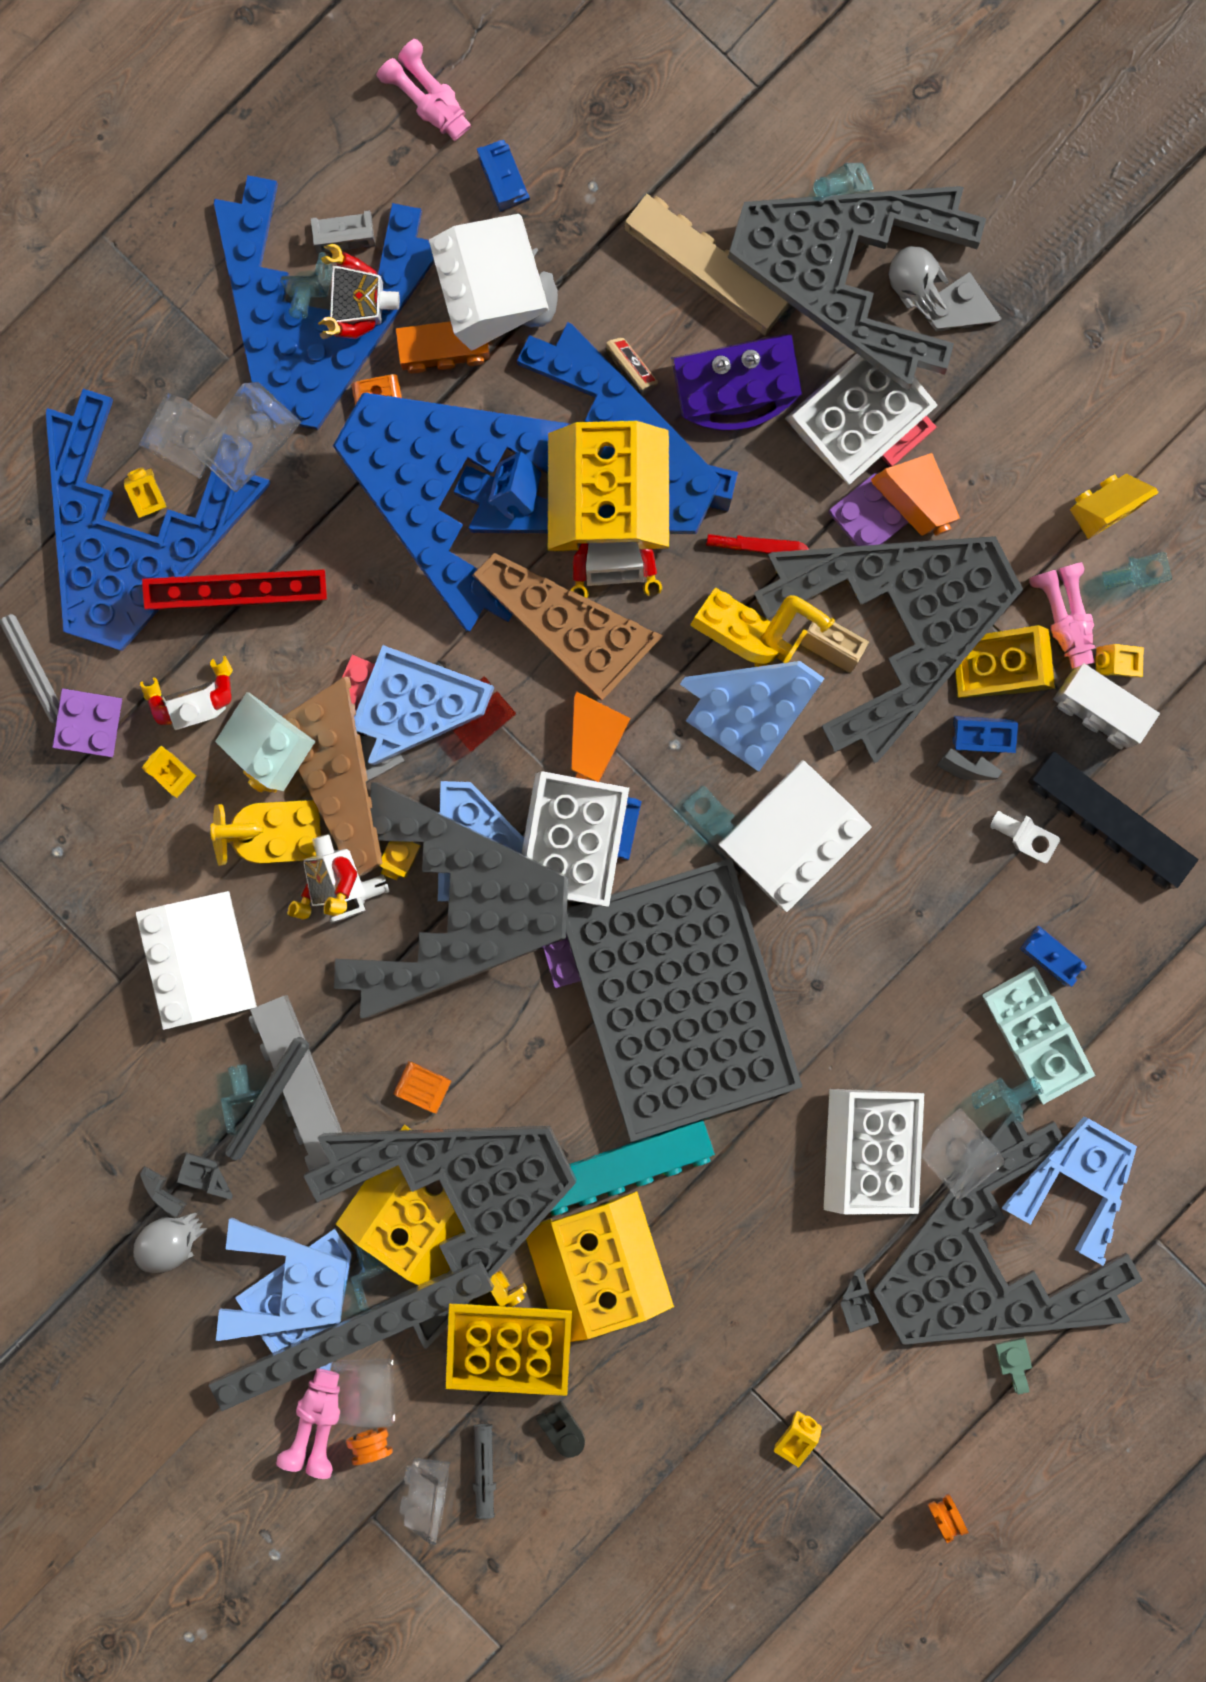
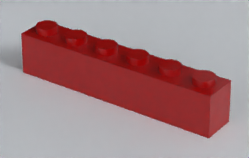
M325 569L142 579L145 610L327 601Z

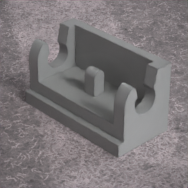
M370 210L364 211V214L321 220L311 218L313 243L317 254L331 252L324 248V246L330 244L338 245L341 250L376 246Z

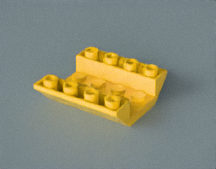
M639 421L575 422L548 433V551L578 550V543L638 542L639 549H669L668 430ZM604 446H610L614 448L615 454L610 459H602L598 455L599 450ZM606 504L612 505L615 508V513L610 518H602L598 514L601 506Z
M404 1124V1126L402 1127L401 1130H412V1129L409 1128L408 1126H406V1125ZM399 1165L367 1179L336 1223L356 1245L406 1280L417 1285L450 1271L451 1268L439 1245L442 1241L465 1231L444 1188L437 1195L430 1194L426 1186L412 1192ZM397 1228L404 1229L408 1233L407 1243L403 1245L394 1243L391 1238L392 1231Z
M637 1191L610 1199L609 1203L553 1221L552 1218L542 1221L526 1238L548 1309L572 1310L570 1342L591 1339L646 1321L674 1307ZM588 1233L594 1234L598 1239L597 1246L592 1250L584 1249L580 1244L583 1235ZM611 1292L616 1296L617 1301L613 1307L604 1308L600 1305L599 1297L602 1293Z

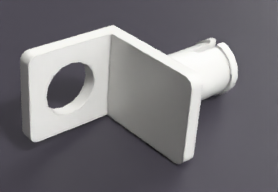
M998 811L991 822L990 827L992 829H996L1013 838L1012 843L1017 850L1045 864L1049 862L1060 842L1058 836L1034 825L1032 819L1028 816L1021 823ZM1040 836L1047 838L1049 841V848L1043 853L1035 852L1032 848L1033 840Z
M381 874L378 877L361 882L365 895L354 898L357 909L332 917L330 919L331 924L363 913L365 911L364 900L388 893V884L375 887L385 883L384 875Z

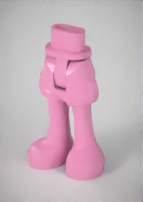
M413 39L402 48L398 61L419 80L428 91V94L425 95L407 77L402 66L395 58L386 61L378 70L376 76L382 83L394 84L402 89L418 106L416 112L423 121H428L439 128L442 134L447 132L456 141L470 129L471 124L464 117L465 111L461 110L455 98V92L447 84L441 85L426 70L421 60L423 46L417 39Z
M1082 562L1058 569L1059 577L1066 588L1070 604V615L1067 614L1056 570L1029 578L1030 585L1034 588L1043 589L1049 599L1054 624L1050 626L1053 638L1059 642L1062 650L1067 652L1064 654V657H1069L1072 669L1083 663L1087 665L1095 662L1091 649L1095 648V645H1092L1093 618L1091 614L1085 613L1079 589V579L1084 573Z
M321 1368L316 1369L314 1379L309 1381V1387L304 1397L298 1401L296 1414L300 1417L295 1440L288 1450L281 1452L277 1457L276 1465L279 1468L292 1472L300 1471L303 1468L307 1443L312 1426L315 1423L317 1424L313 1449L307 1462L306 1473L318 1479H328L331 1477L333 1468L327 1459L326 1448L331 1426L337 1424L339 1420L338 1393L340 1392V1387L337 1386L339 1373Z

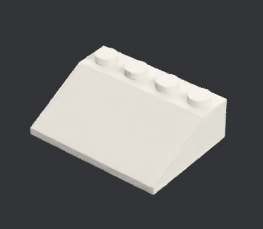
M520 214L456 225L429 239L453 332L471 351L549 311L527 232Z
M856 354L787 415L785 419L803 441L849 485L938 405L915 377L910 390H906L860 355Z
M802 760L718 845L778 907L788 912L872 827L852 805Z
M540 771L535 774L521 854L568 877L567 901L609 907L629 788Z
M229 891L136 912L163 1030L257 1007Z
M829 1089L824 1210L840 1214H919L924 1093Z

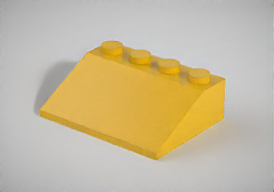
M449 1303L446 1389L567 1396L572 1310Z

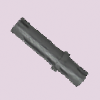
M493 1424L474 1425L475 1482L472 1483V1490L476 1492L475 1518L491 1519L495 1517L494 1490H496V1482H493ZM483 1443H484V1464H483Z

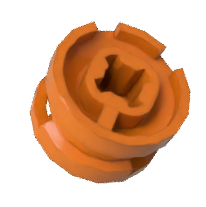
M378 1428V1433L376 1430H367L358 1433L356 1440L353 1437L346 1440L348 1449H351L352 1454L356 1455L351 1459L352 1465L374 1462L393 1453L392 1447L386 1446L388 1444L386 1438L389 1436L387 1428Z
M950 1494L945 1495L943 1501L938 1503L933 1501L927 1504L947 1544L954 1541L955 1536L969 1533Z

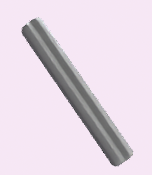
M13 614L7 615L0 619V625L50 722L56 723L59 700L16 616Z

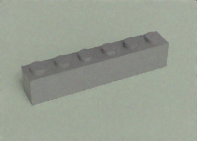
M288 995L250 1009L252 1016L249 1017L250 1025L255 1034L260 1033L263 1044L260 1045L261 1052L266 1061H271L274 1070L294 1038L302 1037L305 1040ZM308 1049L283 1089L286 1099L282 1100L287 1116H293L297 1127L293 1128L299 1145L304 1144L308 1155L305 1156V1162L310 1171L329 1162L318 1140L319 1135L323 1133H341L342 1130L311 1052Z

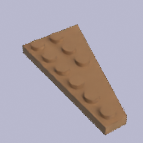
M493 553L472 575L599 700H603L663 637V635L651 631L630 619H626L612 612V610L571 590H567L555 584V582L543 578L496 553Z
M343 677L284 715L283 718L315 741L298 770L338 849H348L350 851L360 878L383 863L377 829L373 827L370 809L373 807L371 797H368L365 782L368 781L360 735L356 731L354 719L356 710L355 705L351 702L349 688H351L350 677Z

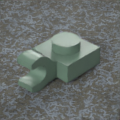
M1021 1337L995 1343L1001 1374L1011 1373L1014 1391L1018 1395L1030 1392L1024 1370L1032 1368L1026 1339Z

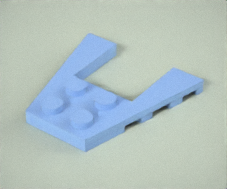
M1083 1117L1002 1206V1209L1031 1225L1057 1175L1061 1172L1103 1197L1074 1250L1104 1266L1106 1261L1104 1254L1107 1243H1111L1114 1232L1112 1225L1116 1211L1119 1212L1122 1200H1120L1124 1183L1127 1184L1137 1146L1089 1118Z
M235 1218L229 1219L226 1250L286 1256L280 1314L221 1308L218 1315L216 1341L340 1323L347 1260L316 1248L299 1244L289 1238L272 1234L262 1228L240 1222Z

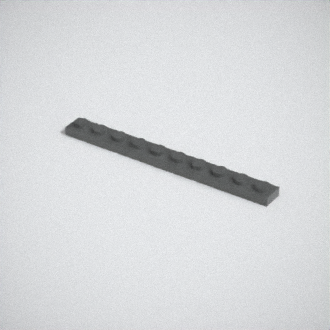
M479 1260L218 1377L209 1383V1387L221 1411L227 1410L448 1311L449 1303L463 1304L493 1290L494 1285L482 1261Z

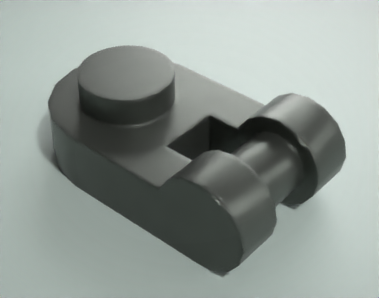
M559 1401L553 1406L554 1409L547 1414L543 1412L536 1417V1420L556 1450L562 1456L573 1458L583 1451L585 1436L562 1401ZM561 1419L565 1426L556 1430L553 1424Z

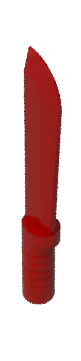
M707 534L706 546L740 551L746 550L770 554L772 552L809 550L804 543L799 541L743 537L740 535L734 538Z

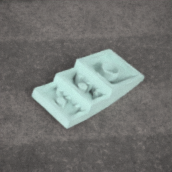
M1035 966L982 995L1006 1042L1043 1105L1095 1076L1071 1026L1066 1022L1055 998L1049 993Z

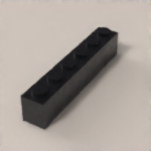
M1055 751L1046 756L1028 780V783L1033 786L1031 790L1037 796L1044 800L1050 798L1057 804L1055 808L1061 814L1068 818L1071 815L1081 822L1079 826L1085 832L1092 836L1095 833L1105 840L1103 844L1116 854L1122 852L1129 858L1127 862L1140 872L1145 869L1153 875L1151 880L1164 890L1168 887L1170 889L1178 888L1199 860Z

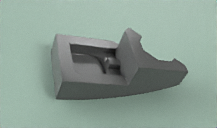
M952 748L942 756L937 764L946 772L963 780H996L1003 772L983 757L973 764Z
M185 1153L177 1182L232 1200L233 1195L216 1162L192 1153Z
M144 1166L140 1176L151 1199L174 1217L181 1215L187 1203L162 1190L167 1178Z
M861 1268L856 1270L840 1303L850 1333L879 1324Z

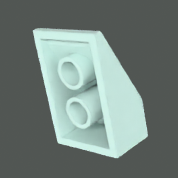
M246 692L215 741L245 772L267 788L280 791L285 790L315 743L312 738L248 692Z

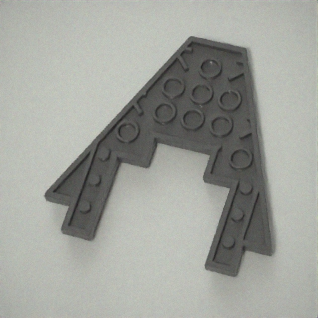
M961 186L747 201L743 204L728 258L901 387L910 390L916 367L945 375L954 343L867 318L874 293L845 285L856 243L858 241L885 249L892 225L978 249L986 218L958 210L964 189Z
M996 536L772 552L768 554V557L780 580L754 592V595L767 620L775 616L787 596L795 595L806 601L845 580H848L861 606L888 592L914 643L913 646L888 658L901 685L821 725L834 752L862 739L875 764L883 757L1016 599L1023 588Z
M371 782L373 808L370 810L373 827L377 829L378 840L424 842L422 872L450 873L447 934L419 932L418 962L335 959L334 989L361 990L360 1018H371L566 939L567 876L381 783Z
M1015 1111L1009 1112L873 1288L874 1294L903 1345L1127 1323L1130 1321L1117 1295L1143 1280L1129 1254H1122L1104 1266L1097 1268L1048 1296L1033 1270L1007 1284L979 1234L1005 1219L991 1191L1040 1165L1064 1139L1054 1121L1027 1134Z
M550 1126L323 1133L319 1135L318 1140L329 1162L304 1174V1178L317 1203L399 1165L412 1192L440 1180L465 1230L442 1241L439 1245L451 1271L373 1306V1308L479 1260L482 1261L491 1278L577 1181ZM449 1310L413 1326L424 1349L428 1348L448 1326Z

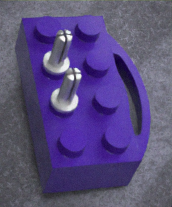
M790 334L671 357L681 415L683 418L701 426L721 430H736L756 426L779 415L799 395H802L792 335ZM770 402H775L776 408L773 411L746 422L716 423L710 421V415L713 413L735 415L754 411Z

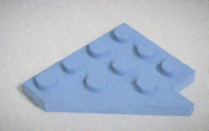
M382 645L354 716L356 731L376 739L368 763L376 765L483 716L494 690L493 685Z
M801 661L688 676L681 681L680 685L699 697L700 700L686 722L759 772L825 678Z
M441 781V814L522 853L523 836L471 782ZM438 873V901H449L450 873Z
M334 1228L308 1247H313L347 1260L344 1287L345 1297L353 1252L338 1230ZM285 1263L235 1297L243 1311L280 1314ZM339 1323L261 1334L260 1336L271 1352L274 1353ZM332 1363L320 1368L331 1371Z

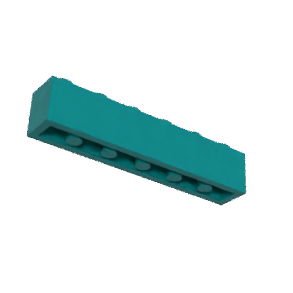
M703 1119L569 1164L577 1181L550 1211L551 1216L567 1212V1206L579 1202L580 1206L591 1204L597 1201V1195L606 1192L608 1197L620 1194L625 1191L624 1186L636 1183L637 1187L649 1184L654 1181L652 1176L664 1173L665 1177L682 1172L681 1166L692 1163L693 1167H698L711 1162L709 1157L715 1155Z

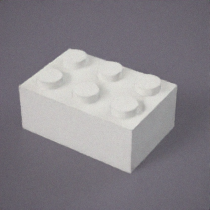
M1085 663L1070 672L1053 698L1054 701L1059 703L1058 709L1069 716L1076 714L1083 719L1082 724L1096 733L1100 730L1109 736L1107 741L1119 749H1123V747L1130 748L1140 744L1160 715L1159 712Z

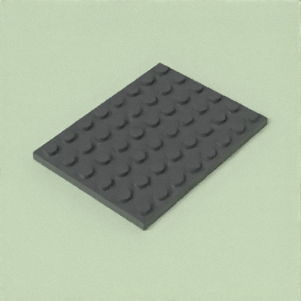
M731 858L612 894L609 907L583 903L567 908L566 935L631 1142L802 1088Z

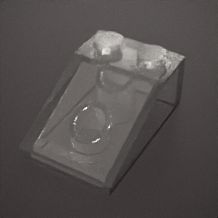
M259 382L243 383L199 442L193 453L234 492H238L287 442L301 421Z
M415 1457L412 1466L406 1467L404 1484L409 1485L408 1496H402L400 1515H405L404 1525L429 1544L436 1545L443 1520L450 1462Z

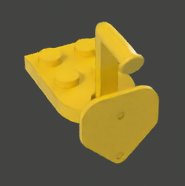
M715 587L690 626L740 657L754 662L755 667L769 665L767 663L774 661L776 657L783 663L790 661L808 632L804 629L794 646L783 640L782 636L797 612L818 625L821 632L829 629L835 620L833 618L830 619L822 611L803 599L790 595L784 599L770 622L754 609L743 605L728 593L722 592Z
M314 800L251 804L241 809L234 816L231 824L227 825L225 823L223 805H215L213 823L210 825V835L218 866H223L227 863V843H231L234 851L241 858L251 863L297 862L316 856L312 839L320 837L321 834L319 810ZM251 839V841L248 842V843L242 842V841Z

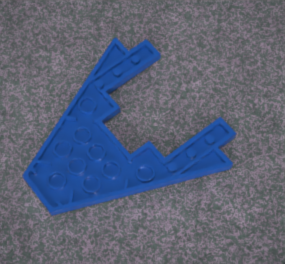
M247 175L242 204L214 199V206L260 419L319 430L435 262L429 240L417 238L422 210L421 208L392 203L378 275L381 276L383 282V291L399 292V310L382 309L381 324L375 325L372 331L358 339L335 337L334 334L328 339H322L320 333L329 331L326 325H319L318 323L324 318L330 317L331 310L285 302L289 273L261 267L278 183L275 180Z
M567 322L556 346L529 335L517 359V364L595 397L585 422L639 421L669 431V534H697L721 483L720 476L573 324ZM605 446L600 458H612L615 454L614 448ZM466 465L454 489V494L479 505L469 525L471 532L548 533V498L544 499L536 495L533 510L527 515L520 512L516 506H508L509 509L513 510L514 518H507L495 505L491 506L488 503L494 477ZM608 504L601 506L598 510V514L602 518H610L615 513V508Z
M82 389L74 416L49 408L46 409L63 631L67 634L123 651L159 611L144 609L142 579L190 576L270 485V480L245 472L254 445L224 434L196 518L167 509L158 537L106 521L104 519L113 492L88 484L86 480L113 399Z
M362 393L334 442V449L463 629L471 631L483 608L506 622L510 621L512 614L472 576L478 568L449 551L463 524L438 508L466 459L492 473L507 448L515 454L522 451L537 468L548 474V433L570 424Z

